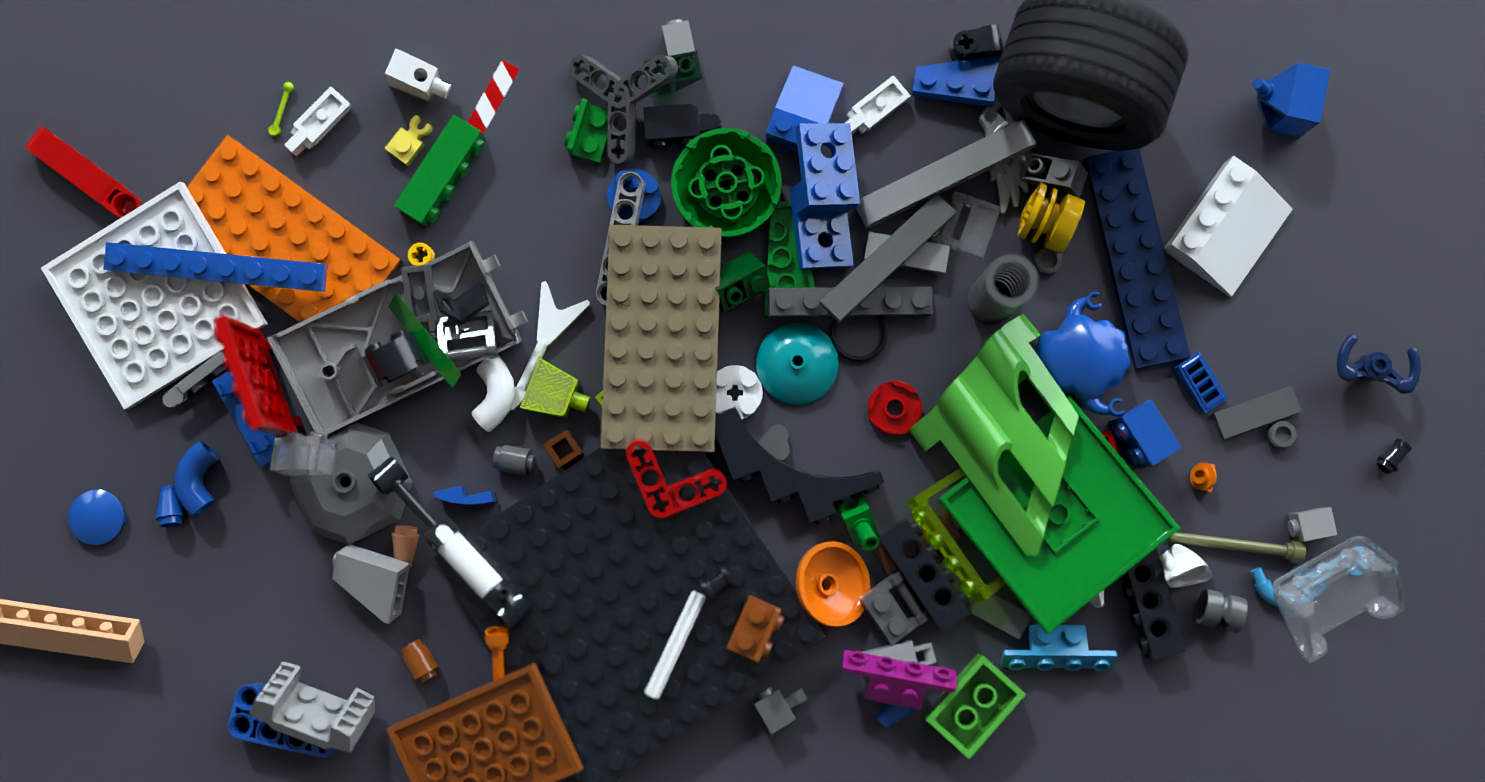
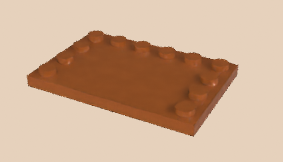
M535 663L387 728L388 734L411 782H555L577 773L583 768Z

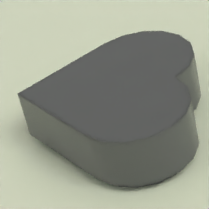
M782 425L772 426L758 442L770 454L781 461L785 460L790 453V448L787 444L789 433Z

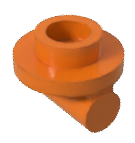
M1199 463L1195 465L1190 473L1192 486L1203 492H1212L1217 480L1215 464Z

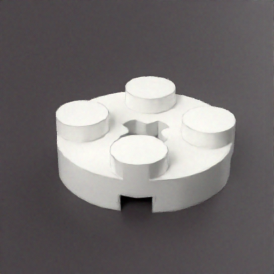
M739 365L727 366L717 371L716 413L736 407L743 420L756 411L761 403L763 392L761 382L753 371ZM734 384L738 386V390L743 391V396H738L737 401H733L732 396L727 395V390H732Z

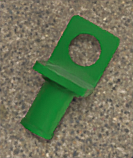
M861 492L853 494L854 499L851 501L859 502V505L854 509H845V505L851 501L843 504H838L835 501L844 519L853 545L861 544L866 551L876 549L880 543L877 537L879 532L871 510Z

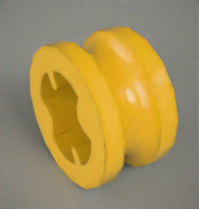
M416 243L408 250V259L414 266L424 265L434 260L435 254L427 244ZM421 249L428 253L427 256L423 257V262L415 258V255H418Z

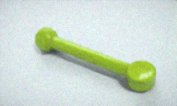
M286 82L283 85L284 93L274 124L268 128V132L272 136H278L281 132L279 124L289 93L294 90L291 82Z

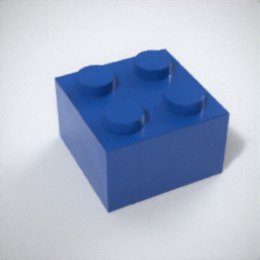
M1152 400L1139 403L1125 411L1121 416L1109 421L1112 425L1110 430H1112L1114 438L1118 442L1122 441L1127 449L1125 452L1127 459L1133 466L1137 465L1138 468L1153 466L1182 448Z

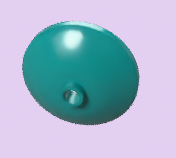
M806 323L782 325L770 332L759 347L756 358L758 378L764 389L781 402L793 405L811 403L821 398L833 385L838 372L837 351L831 339L815 326ZM794 357H801L803 364L795 366L792 360Z

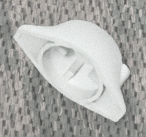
M1180 544L1173 545L1170 550L1165 551L1159 557L1162 562L1165 579L1171 588L1204 583L1213 578L1208 565L1196 553Z

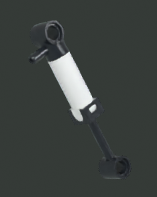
M390 456L368 474L371 482L384 496L395 492L429 528L424 533L427 544L437 554L440 553L490 607L495 617L506 629L512 631L533 612L528 602L517 591H513L460 534L458 526L447 515L437 521L404 486V481L409 477L403 467L393 457Z

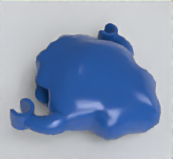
M1091 292L1087 297L1077 299L1068 307L1065 319L1058 330L1042 333L1038 338L1037 347L1034 351L1064 395L1072 394L1083 402L1090 412L1098 415L1118 417L1125 411L1116 412L1113 410L1112 405L1122 402V399L1115 398L1109 405L1103 404L1099 399L1103 397L1108 387H1115L1120 384L1125 372L1130 367L1128 346L1125 342L1124 332L1116 329L1108 320L1096 322L1090 317L1082 315L1085 307L1096 311L1102 306V304L1093 305L1090 303V298L1100 295L1099 292Z

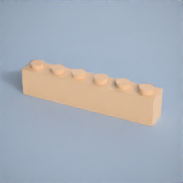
M0 599V644L134 663L144 644L142 628L138 619Z

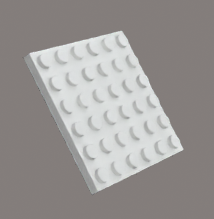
M178 182L41 267L124 410L131 409L198 368L219 351H224L223 346L218 344L213 333V329L216 328L213 321L214 318L226 315L259 330L268 325L244 284L103 270L106 242L226 254L185 183Z

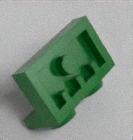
M582 99L580 106H575L572 121H575L572 131L567 132L564 146L567 147L569 156L601 165L608 142V109L591 105L588 100Z

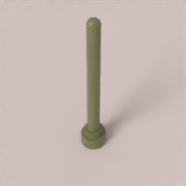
M1176 532L1168 539L1171 543L1283 556L1290 563L1303 564L1306 556L1305 542L1293 540L1290 543L1279 545Z

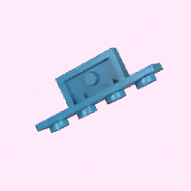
M1029 625L1028 639L1030 650H1004L1000 663L1002 668H1009L1011 670L1037 668L1038 670L1047 671L1052 668H1065L1069 671H1076L1081 668H1093L1096 671H1105L1113 668L1117 659V652L1089 651L1085 625H1059L1047 635L1039 625Z

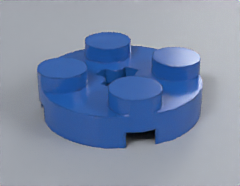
M638 169L620 171L610 182L607 190L609 208L611 211L613 210L619 178L626 172H635L645 182V194L638 224L644 223V221L655 216L661 206L662 195L657 180L649 173ZM635 178L629 179L625 184V189L629 193H632L633 190H637L639 187V182ZM623 206L620 210L621 219H630L633 215L632 206Z

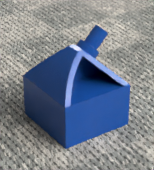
M1296 63L1268 81L1256 78L1252 82V87L1256 89L1257 103L1268 130L1302 137L1321 122L1331 70Z

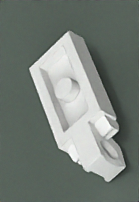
M894 75L854 105L846 115L849 118L846 123H850L852 135L857 130L861 134L869 131L910 99L911 96Z
M329 87L293 124L294 128L291 131L293 136L284 145L295 156L299 155L306 147L311 149L353 108L352 105L335 89Z

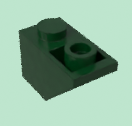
M747 252L725 264L720 275V285L716 286L715 289L719 294L721 309L723 312H726L767 290L771 285L765 264L750 252Z

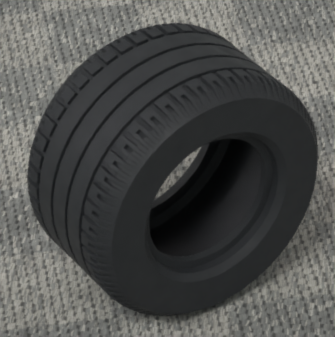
M1025 0L1016 12L994 75L993 89L1000 105L1006 112L1018 121L1025 120L1027 126L1043 134L1090 148L1115 151L1135 150L1154 142L1164 132L1187 65L1188 47L1182 34L1170 20L1152 8L1134 0Z

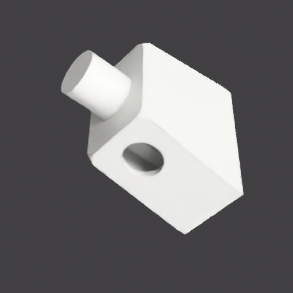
M395 49L385 72L389 86L429 101L432 93L446 99L452 86L451 83L439 79L438 68L398 49ZM421 78H425V79H426V80L423 81V82H419V81H418V80L421 79Z

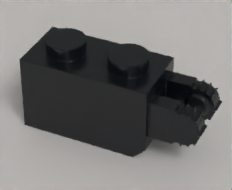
M694 104L643 107L647 146H652L653 149H665L671 144H679L680 147H686L691 140L700 134L722 127L718 115L713 113L711 115L699 114L698 108Z

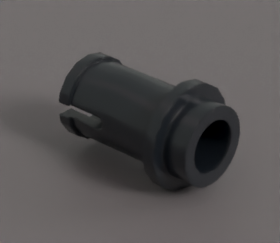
M1396 438L1386 453L1378 456L1376 466L1386 474L1397 472L1399 463L1412 450V447L1406 441L1401 445L1402 439Z

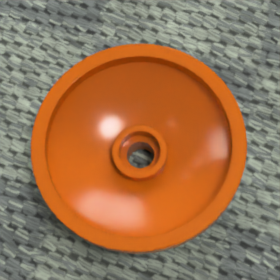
M829 541L817 544L806 552L798 566L796 589L801 605L811 618L820 624L838 627L852 623L865 610L859 598L870 590V577L863 559L853 548L841 542ZM822 581L825 584V589L822 587Z

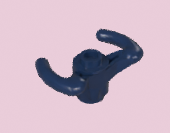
M1355 334L1347 336L1341 344L1337 356L1338 376L1342 380L1349 382L1358 377L1369 382H1384L1401 394L1413 392L1421 374V359L1417 348L1411 347L1407 351L1410 372L1408 378L1405 379L1392 368L1391 359L1383 352H1372L1362 355L1360 360L1350 367L1348 365V357L1358 338Z

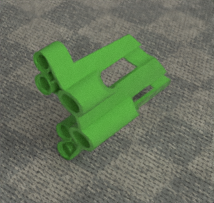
M1022 314L1006 323L982 344L984 347L963 373L948 387L931 412L912 426L909 431L925 453L936 443L942 441L1025 555L1030 556L1038 555L1079 415L1029 344L1041 335L1026 315ZM1026 378L1055 414L1048 439H1046L1021 406L1018 384ZM1006 449L1013 453L1034 481L1026 512L998 475V461L1000 455Z

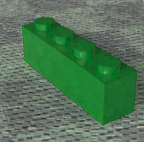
M453 114L394 206L400 212L426 228L430 223L434 224L440 216V208L444 201H449L456 190L454 186L459 178H464L470 169L469 163L475 155L478 156L485 146L484 140L486 139L483 133Z

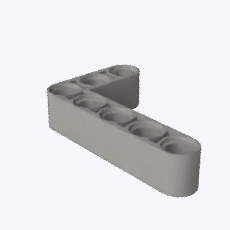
M626 172L619 178L609 227L610 225L638 226L645 194V182L635 172ZM635 178L639 182V187L635 192L629 193L625 189V184L629 179ZM626 205L632 206V217L628 220L621 219V208ZM609 229L596 289V297L603 305H606L607 302L603 292L607 287Z

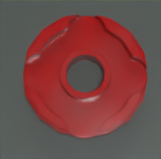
M896 380L885 382L875 388L869 397L867 405L868 418L873 426L883 434L892 436L907 433L921 419L923 409L917 391L909 384ZM895 400L902 405L900 415L893 416L889 414L887 405L890 401Z

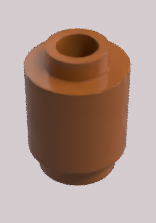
M420 639L400 650L403 655L401 659L414 682L420 679L424 683L437 675L435 670L439 668V665L427 644H423Z

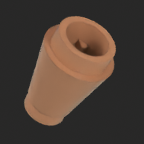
M407 525L395 526V532L392 533L394 558L410 563V567H412V561L420 534L417 533L418 528Z

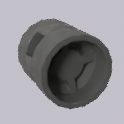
M1204 589L1197 601L1196 623L1213 628L1218 624L1221 630L1238 634L1246 619L1247 601L1245 598L1228 594L1224 597L1222 592Z

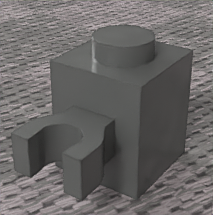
M770 686L757 694L758 699L754 701V705L769 731L773 734L796 720L791 708L807 700V697L801 687L784 697L779 687L773 690Z

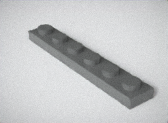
M835 287L769 288L768 317H832L820 305V301ZM878 287L848 316H930L933 314L932 287Z

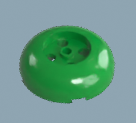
M720 128L702 133L686 145V148L674 164L671 187L679 212L691 226L722 228L721 238H734L753 232L769 219L780 198L782 178L777 159L764 142L762 143L743 130ZM736 165L743 168V173L740 176H735L731 171ZM714 171L717 175L714 181L706 180V172ZM725 183L731 184L730 190H724L722 185ZM746 192L749 196L748 200L745 202L738 200V193ZM719 197L722 200V204L719 207H712L710 204L712 198Z

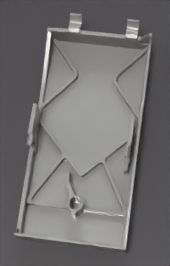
M470 241L426 263L431 264L434 290L442 292L453 300L477 282L483 284L490 304L480 312L489 310L493 312L498 353L522 341L516 327L528 322L523 310L510 316L489 274V271L501 266L496 255L483 260L474 241ZM402 275L379 283L346 299L347 301L273 336L267 337L318 438L444 379L425 354L429 361L423 366L421 361H419L415 371L389 384L386 379L382 380L383 387L378 388L362 360V357L366 355L364 352L365 348L377 342H380L383 346L391 342V335L405 329L388 308L396 293L406 304ZM443 301L447 309L450 310L449 306ZM437 305L438 317H439V318H441V317H447V316L443 315L442 313H440L439 308H438V305ZM429 321L420 322L430 334ZM486 341L453 345L449 346V351L485 346L487 344ZM488 356L452 361V363L461 371L488 358Z

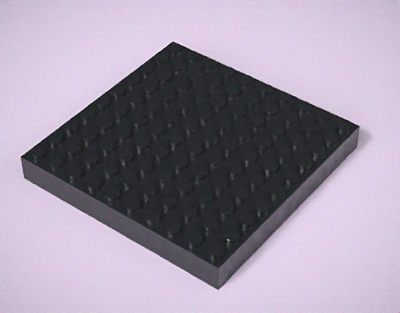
M599 447L464 537L513 591H517L528 602L533 610L512 631L508 630L509 642L506 644V648L503 649L504 667L508 674L530 664H536L583 765L579 772L573 774L578 782H612L826 637L817 622L804 610L797 592L727 487L717 497L664 518L655 517L648 510L627 459L626 450L601 449ZM635 450L631 453L632 456H638L641 466H636L637 470L644 465L653 464L652 460L648 463L645 461L644 452L647 450ZM653 450L667 486L706 470L714 469L704 452ZM646 471L641 479L645 485L651 486L658 481V475L654 471ZM710 476L709 483L701 486L700 480L696 481L700 496L705 494L703 491L705 487L711 486L713 490L717 489V483L721 479H715L714 476ZM663 486L656 491L646 492L648 496L652 493L656 498V504L653 505L654 508L659 507L660 511L665 510V504L668 503V500L662 501L659 495V490H664ZM684 486L679 491V497L684 501H689L695 496V490L691 486ZM440 553L434 557L483 635L485 636V631L488 628L504 627L495 617L490 607ZM723 564L737 586L734 588L730 586L717 595L715 601H712L699 580L702 578L707 579L717 572L719 566ZM691 592H699L705 596V601L658 699L651 698L645 694V690ZM749 595L781 608L779 615L784 617L778 632L772 631L768 642L773 644L767 658H760L758 663L726 648Z

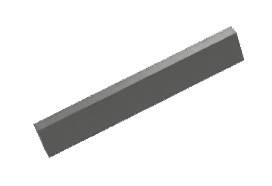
M938 194L934 195L820 301V305L838 323L843 321L956 215V211Z

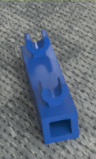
M228 371L214 379L212 382L218 394L225 403L260 467H271L273 470L287 463L286 458L293 455L283 436L252 430L245 423L242 414L245 408L242 399L239 400L234 393L233 383H235L232 372Z

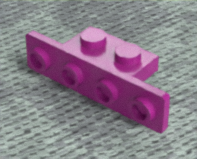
M844 650L842 672L869 677L865 690L866 700L921 710L927 688L951 693L956 691L955 670L924 665L918 662L892 659L887 656L871 655L860 651Z

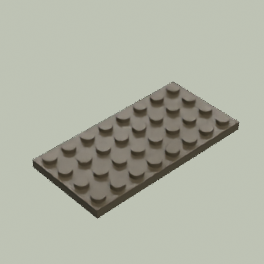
M610 225L601 449L626 450L632 440L641 438L648 441L652 450L714 452L719 294L715 287L720 285L722 228ZM639 445L634 446V450H647L646 448L641 449Z

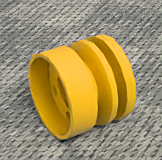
M1040 182L1034 193L1028 198L1020 217L1018 237L1025 239L1030 229H1033L1030 241L1035 243L1041 234L1044 233L1046 234L1044 247L1062 254L1078 225L1085 200L1067 193L1059 204L1056 202L1058 190L1053 188L1048 197L1044 198L1047 185Z

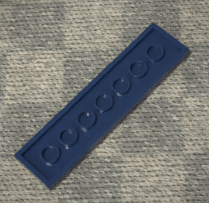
M1140 148L1111 151L1085 157L1084 164L1088 173L1087 176L1134 370L1191 357Z

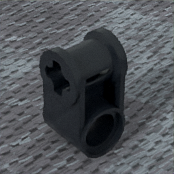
M993 24L958 32L949 49L950 57L954 61L1002 55L1004 47L999 26Z

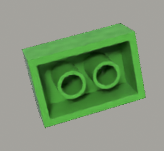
M979 653L956 677L957 687L955 693L944 691L923 715L935 729L968 759L973 756L1026 695Z

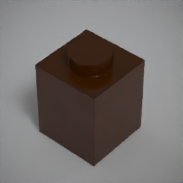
M567 429L543 444L557 467L562 470L586 455L571 431Z

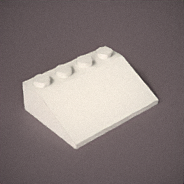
M1232 156L1221 166L1166 244L1164 250L1227 296L1232 297L1293 209L1257 171L1237 157Z

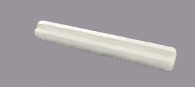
M696 591L691 592L645 690V694L654 699L660 697L705 601L703 594Z

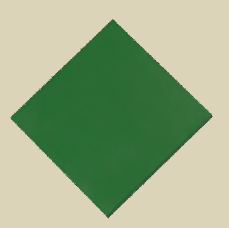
M1071 397L1067 399L1079 417L1038 555H1025L968 476L938 499L1046 635L1181 529ZM1050 411L1035 423L1046 439H1048L1055 416L1053 411ZM1006 449L1002 452L998 461V475L1026 512L1034 481L1013 453Z

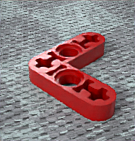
M638 438L632 440L627 446V459L648 510L655 517L664 518L717 497L726 489L725 476L716 469L706 470L667 486L649 442ZM639 445L641 449L646 448L647 451L644 452L645 461L648 463L652 460L653 464L644 465L637 470L636 466H641V462L638 456L631 455L635 451L634 446ZM646 471L657 473L658 481L654 485L648 486L642 482V475ZM710 476H714L715 479H721L717 483V489L713 490L711 486L703 488L705 494L700 496L696 481L700 480L701 486L709 483ZM663 486L664 490H659V495L662 501L668 500V503L665 504V510L660 511L659 507L654 508L653 505L656 504V498L653 493L648 496L646 492L656 491ZM684 486H691L695 490V496L689 501H684L679 497L680 489Z

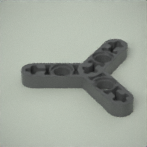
M577 55L573 57L569 65V71L573 78L608 102L607 152L610 160L618 164L629 163L635 156L636 103L676 77L678 72L676 60L671 56L658 55L622 79L590 56ZM581 63H584L583 67L585 69L593 72L591 74L582 72L583 69L580 67ZM662 63H666V64H667V67L664 69V70H665V73H657V74H654V73H653V72H658V71H660V70L663 68V64H662ZM602 74L607 78V85L604 89H601L598 85V79ZM644 74L647 77L648 84L644 90H641L638 80ZM614 89L617 91H623V95L625 96L624 101H621L622 97L618 93L613 92ZM621 116L626 119L627 123L623 131H620L617 126V121ZM618 136H625V139H618ZM618 149H624L625 153L618 154Z

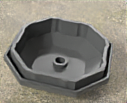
M352 422L323 437L316 438L302 445L289 480V485L312 533L351 545L401 519L406 505L405 502L395 492L384 496L368 477L369 473L391 456L406 471L409 478L403 484L411 491L413 481L390 433ZM345 477H349L351 480V484L348 487H344L342 484V480Z

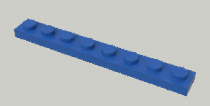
M106 242L103 270L317 292H325L328 265L323 263Z

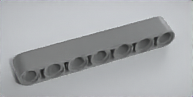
M1025 120L1017 121L861 198L860 204L855 208L865 228H871L931 199L936 194L939 195L1025 153L1037 144Z

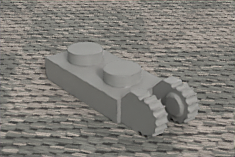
M219 351L171 388L168 393H165L163 396L164 405L174 408L188 399L190 390L195 393L207 384L205 378L210 374L214 373L217 376L226 370L223 362V356L226 355L225 352Z

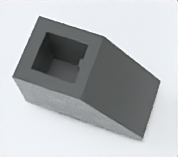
M1028 152L1019 178L1037 187L1040 182L1046 184V191L1048 192L1056 188L1058 190L1057 195L1066 196L1068 193L1080 198L1088 173L1079 161Z

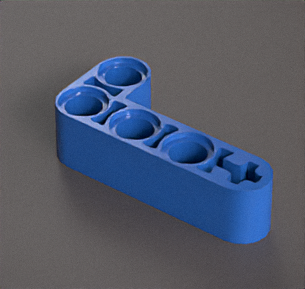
M252 683L242 686L237 690L228 723L229 732L233 737L317 757H328L339 751V749L335 748L324 749L305 741L301 744L295 737L279 731L276 737H272L268 732L269 724L249 714L253 703L248 699L249 690H254L258 697L265 685L262 683ZM243 717L247 718L250 722L249 731H245L241 726Z

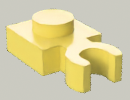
M417 115L411 119L410 129L406 131L401 127L385 147L390 154L408 167L425 146L419 140L421 137L428 136L432 131V127L428 123L423 129H417V125L421 121V118Z

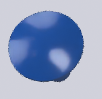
M90 490L81 494L73 502L68 520L70 529L77 539L89 545H101L111 541L119 534L127 522V516L124 513L121 502L115 495L105 490Z

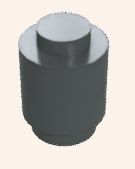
M510 445L497 446L493 456V468H497L503 473L527 476L529 471L533 472L536 464V456L532 455V450Z

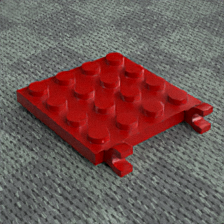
M226 315L214 318L213 321L216 328L213 329L216 341L219 345L223 346L226 354L223 356V362L226 369L233 374L235 380L233 390L239 400L242 399L245 408L242 414L247 426L251 427L252 430L283 437L299 434L297 428H301L304 425L300 416H292L269 353V351L273 352V349L268 339L264 338L261 330Z

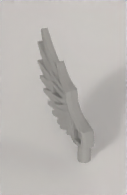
M997 97L994 98L993 107H987L978 120L985 132V137L1008 125V122L997 113L1002 107ZM1029 150L989 170L990 181L994 182L996 180L1001 214H1004L1007 209L1009 197L1013 207H1018L1020 198L1019 187L1024 194L1029 192L1027 182L1019 178L1028 152L1032 153Z

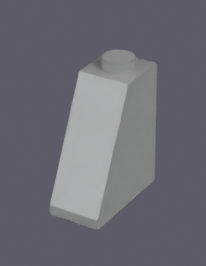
M348 545L336 552L332 559V567L334 568L332 579L381 621L389 624L401 615L410 563L354 545Z

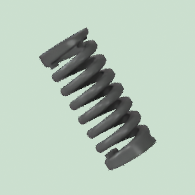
M1007 254L994 260L969 290L968 306L974 317L988 324H997L1005 321L1032 298L1038 286V276L1034 266L1024 257L1015 254ZM994 283L1001 285L1007 291L1009 298L999 294L995 289Z

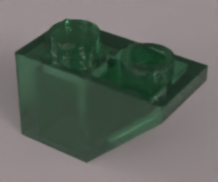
M697 51L671 55L678 65L676 77L650 94V96L677 92L702 79ZM662 63L663 68L660 71L653 73H665L664 69L667 67V64Z

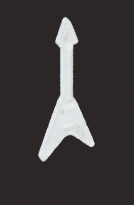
M542 282L537 331L538 342L517 387H514L515 397L511 410L514 411L522 403L538 359H542L547 347L590 307L588 300L559 310L555 306L548 283Z

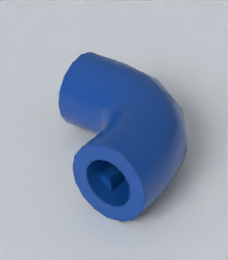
M201 439L189 448L179 460L174 475L175 493L182 506L193 518L205 512L215 502V499L206 490L203 478L206 471L219 460V457Z

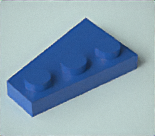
M1001 55L916 67L912 96L993 107L995 98L993 79Z

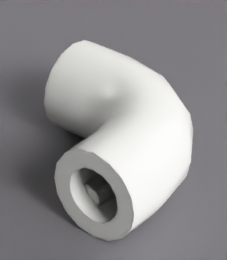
M499 355L498 358H486L476 370L487 386V394L482 403L471 413L476 422L488 432H491L511 410L515 397L514 379Z

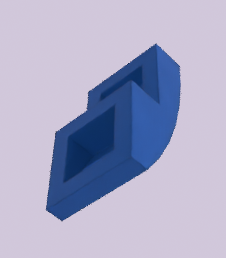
M458 486L434 492L435 498L452 503L467 505L497 503L495 491L468 496L466 487Z

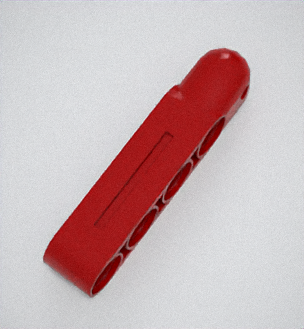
M41 125L24 147L116 216L122 218L143 205L142 200L44 126Z

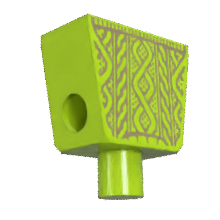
M539 358L520 408L530 412L567 418L571 408L586 413L591 397L578 393L581 383L579 380Z

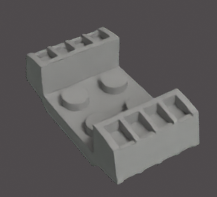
M282 662L254 701L249 714L268 723L276 731L324 749L335 748L351 753L375 714L374 696L359 688H355L348 700L300 683L301 666Z

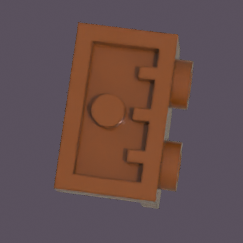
M749 595L726 648L748 657L756 663L759 662L760 658L766 659L773 644L768 642L772 631L778 632L784 619L783 616L779 615L781 608Z

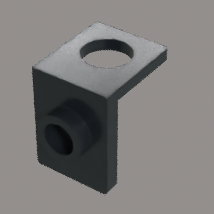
M477 282L454 300L438 290L433 292L440 313L461 325L490 304L484 286L480 282ZM443 301L449 306L450 310L447 309Z

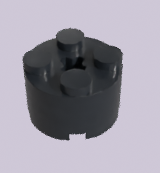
M406 329L400 330L390 336L391 342L383 346L380 342H377L364 349L366 355L362 357V360L378 388L383 387L382 380L386 379L389 384L415 371L419 361H421L423 366L429 362L413 332L408 333Z

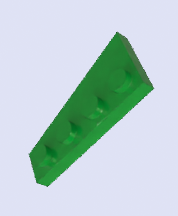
M791 201L780 202L770 216L767 265L770 288H815L812 270H799ZM768 289L766 290L764 317H768Z

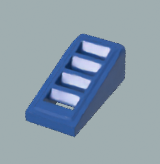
M1200 352L1193 354L1172 369L1203 414H1206L1228 399ZM1195 365L1198 369L1189 375L1187 370ZM1202 374L1204 379L1194 384L1193 379ZM1208 383L1210 388L1200 394L1198 389ZM1215 392L1217 396L1206 403L1204 398Z

